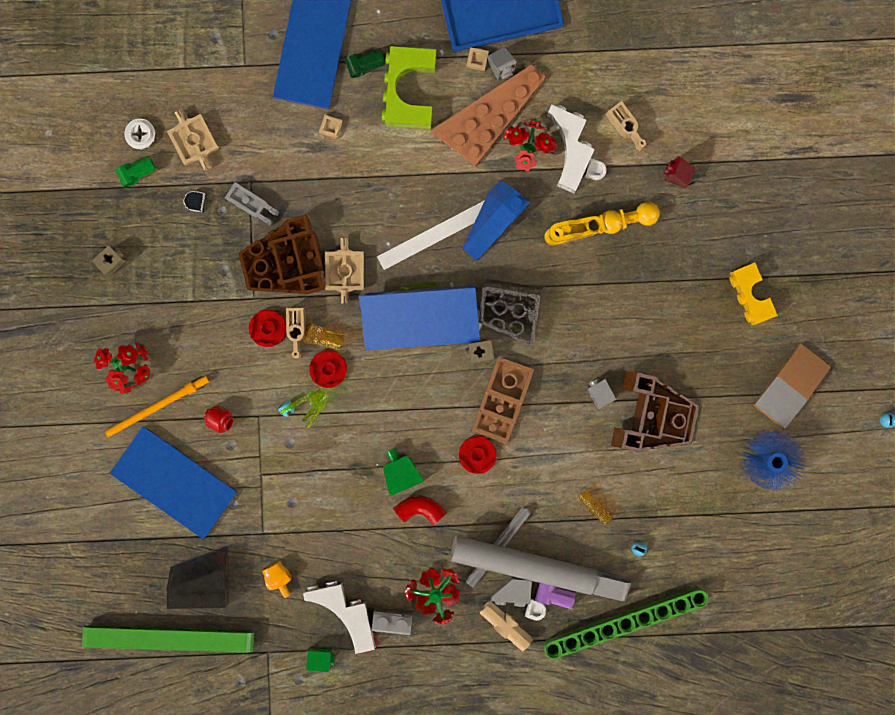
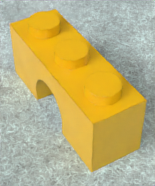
M756 263L730 273V282L738 291L737 299L746 310L744 315L748 323L751 322L752 325H756L778 316L771 298L759 301L752 295L753 285L762 281Z

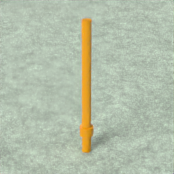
M205 375L194 382L190 381L184 385V388L105 430L106 435L110 437L187 394L191 395L199 387L209 383L207 376Z

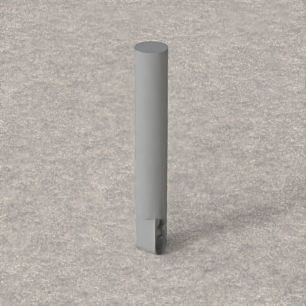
M457 535L454 538L450 554L451 562L619 601H626L632 583L624 577L599 572L593 568Z

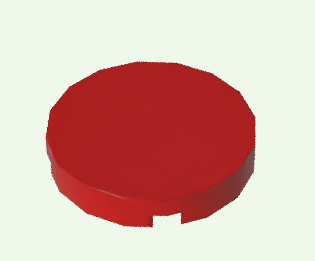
M270 309L261 310L250 320L248 326L249 334L257 345L274 347L284 340L286 336V321L278 312Z
M332 350L321 351L311 360L309 374L318 386L333 388L344 381L347 374V364L339 353Z
M472 436L466 439L459 450V461L462 467L474 474H483L489 471L495 464L497 457L493 443L482 436Z

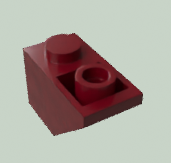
M677 156L674 160H670L667 163L663 172L666 175L664 180L686 188L689 186L695 167L682 157Z

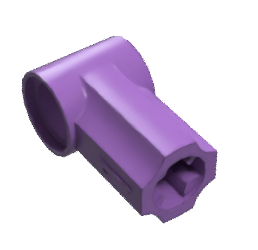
M539 583L535 601L572 609L576 593Z

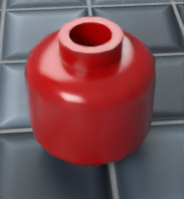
M219 405L207 409L204 414L206 427L218 433L229 431L234 423L232 412Z

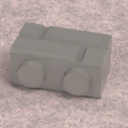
M375 608L372 631L411 635L413 612L387 609L384 611L383 609Z

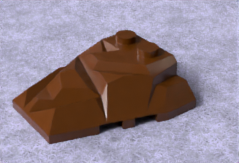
M306 214L287 219L280 227L268 232V235L260 240H256L238 253L247 290L311 294L325 290V267L317 235L313 231L311 222Z

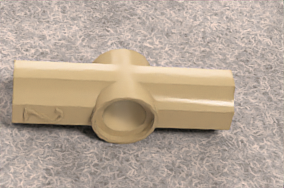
M491 600L479 611L505 639L508 638L522 652L533 641L531 635L523 630L507 612L504 613Z

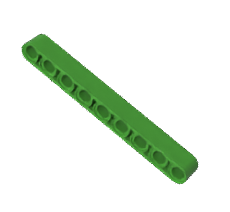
M698 587L691 588L551 637L544 642L545 654L551 659H557L706 606L709 600L708 595ZM697 593L702 594V599L699 602L694 601V596ZM679 599H683V607L676 608V602ZM660 606H666L664 614L660 615L657 613ZM642 612H647L648 618L640 621L639 615ZM623 619H630V624L627 627H621ZM611 625L612 630L610 633L605 634L602 632L604 626ZM586 632H593L594 636L592 639H584ZM574 638L576 642L573 646H567V639ZM551 644L558 646L557 650L553 653L547 650Z
M83 626L82 646L92 648L248 653L254 651V631Z

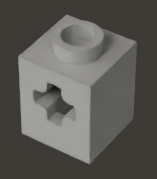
M597 378L589 383L590 387L586 388L597 409L616 400L605 379L600 381Z

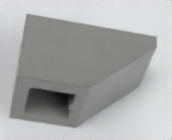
M505 47L488 55L487 61L497 81L500 79L506 80L513 76L516 61Z
M510 577L491 594V601H495L497 605H506V602L514 603V606L525 607V604H530L532 581Z

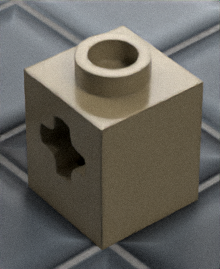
M108 245L92 262L104 275L110 277L126 260L123 258L124 253L118 247L114 248ZM109 256L112 257V261H113L112 263H109V261H110V260L108 259Z
M491 340L468 344V348L465 349L466 359L470 360L471 363L494 360ZM477 347L484 350L481 358H478V355H474Z

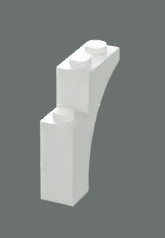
M551 105L547 116L557 126L565 149L564 168L557 186L574 194L595 149L588 142H578V138L587 121L583 119L584 116L573 112V114L567 112L566 108L561 105Z
M337 581L328 582L326 587L319 588V585L307 587L308 591L303 593L304 600L325 606L342 620L352 638L355 654L375 650L376 646L366 601L361 602V599L350 601V605H347L343 583L338 584Z

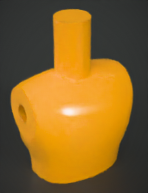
M276 561L262 570L265 584L269 590L279 588L284 598L291 595L286 584L291 581L292 577L280 561Z

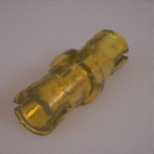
M587 489L578 496L589 509V513H593L604 526L612 520L613 517L601 506L602 503L597 501ZM589 501H591L595 505V507L601 512V514L590 504Z

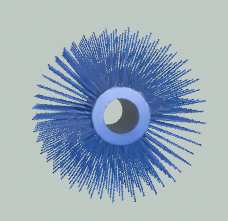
M771 430V443V436L764 431L765 438H761V436L759 438L756 437L757 440L755 441L749 439L754 444L748 443L753 447L749 448L759 454L746 453L751 456L746 457L750 459H742L743 466L750 468V470L748 469L750 471L748 476L751 474L750 480L752 482L756 478L754 476L757 472L761 480L768 481L769 479V488L772 487V489L774 488L777 491V486L782 488L784 485L780 483L782 480L785 483H792L789 481L791 480L789 475L799 479L792 474L795 472L787 467L800 468L795 465L803 466V464L800 465V463L793 462L802 461L799 456L800 453L797 452L799 449L794 444L795 440L793 441L792 439L789 444L792 443L793 446L791 447L790 445L787 448L786 442H782L785 434L783 435L782 433L780 440L779 437L777 440L778 434L776 431Z

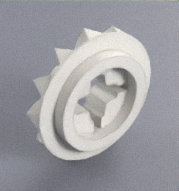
M145 119L132 120L128 123L124 132L127 143L131 147L141 150L149 147L154 142L156 134L153 125ZM140 128L143 133H146L142 136L141 141L138 136H135L136 133H139Z

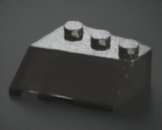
M486 279L482 289L479 323L498 332H503L511 336L512 339L519 340L533 349L539 322L543 288Z
M228 547L170 567L166 589L167 609L226 608L229 605Z

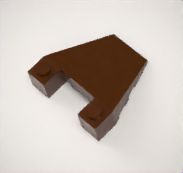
M626 371L622 390L639 393L631 431L615 427L611 446L642 452L668 446L692 444L699 405L684 395L677 393L673 388L665 385L655 376Z

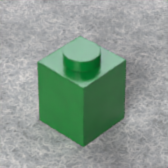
M309 647L306 670L329 672L331 666L334 667L335 655H332V649Z

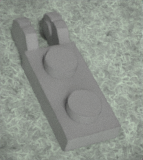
M234 182L225 196L226 200L270 226L273 222L268 217L261 215L263 210L267 209L276 216L280 213L269 206L266 201Z

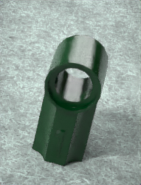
M380 49L362 55L359 53L353 54L345 58L351 78L363 76L367 71L385 66Z

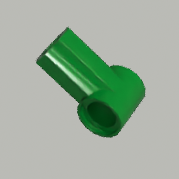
M149 155L134 163H126L115 169L123 188L131 187L138 183L139 179L157 171Z

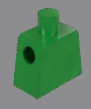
M396 448L386 451L389 463L383 465V471L390 497L424 482L422 475L408 455L400 458Z

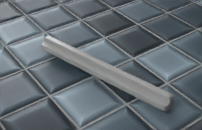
M522 507L494 545L505 547L528 518L530 511ZM475 568L466 579V583L474 587L487 570Z

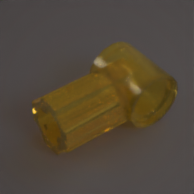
M309 323L304 342L319 347L321 345L337 351L341 350L344 335Z

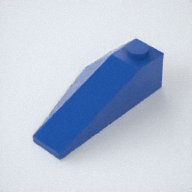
M500 180L487 194L463 249L477 261L522 214L530 203L514 188Z

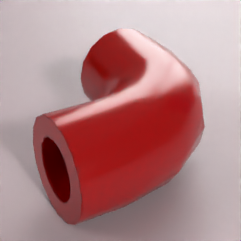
M422 495L410 496L393 507L395 513L404 523L411 517L420 514L434 525L447 514L443 507L435 500Z

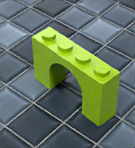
M390 46V52H386V64H389V71H385L384 82L388 83L387 90L383 92V102H386V109H382V121H385V125L388 127L431 129L432 106L406 104L398 97L396 86L400 78L407 73H435L436 49Z

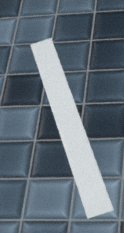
M484 201L377 256L381 266L385 270L473 224Z

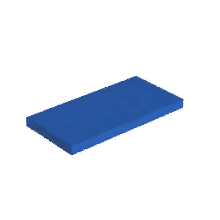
M292 0L273 93L274 99L330 109L352 0Z
M441 0L453 53L468 50L470 47L477 48L564 28L558 0Z
M475 285L359 294L365 350L480 342Z
M142 426L109 473L203 540L238 492L145 426Z

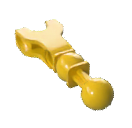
M643 202L637 207L636 211L623 213V209L618 211L607 210L599 216L556 223L545 232L544 239L548 245L555 246L594 236L597 233L615 234L627 228L626 224L635 222L651 226L658 221L660 210L652 202ZM589 222H594L597 225L596 231L589 228Z

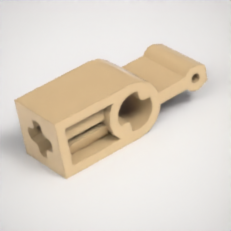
M621 101L608 110L606 116L618 133L624 138H631L636 145V149L642 150L646 146V141L641 139L636 132L638 123L625 104ZM626 124L632 126L631 132L625 130Z
M286 308V333L289 340L293 341L294 351L292 352V357L295 359L301 358L299 342L304 340L306 336L305 308ZM299 328L301 331V335H298L297 339H294L292 337V332H295V329Z

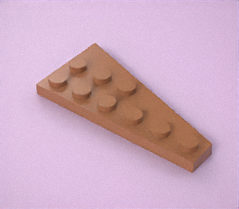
M530 65L433 128L431 133L476 167L545 80L546 76Z

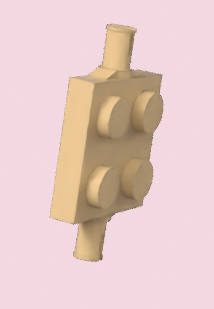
M182 109L176 111L175 114L179 123L174 128L168 130L167 133L183 164L187 166L195 161H200L204 171L208 170L207 167L210 169L211 166L206 157L218 150L219 147L203 116L199 114L193 118L186 119Z
M340 238L341 250L325 252V290L341 292V304H349V292L364 290V252L348 250V238H345V246L344 238Z

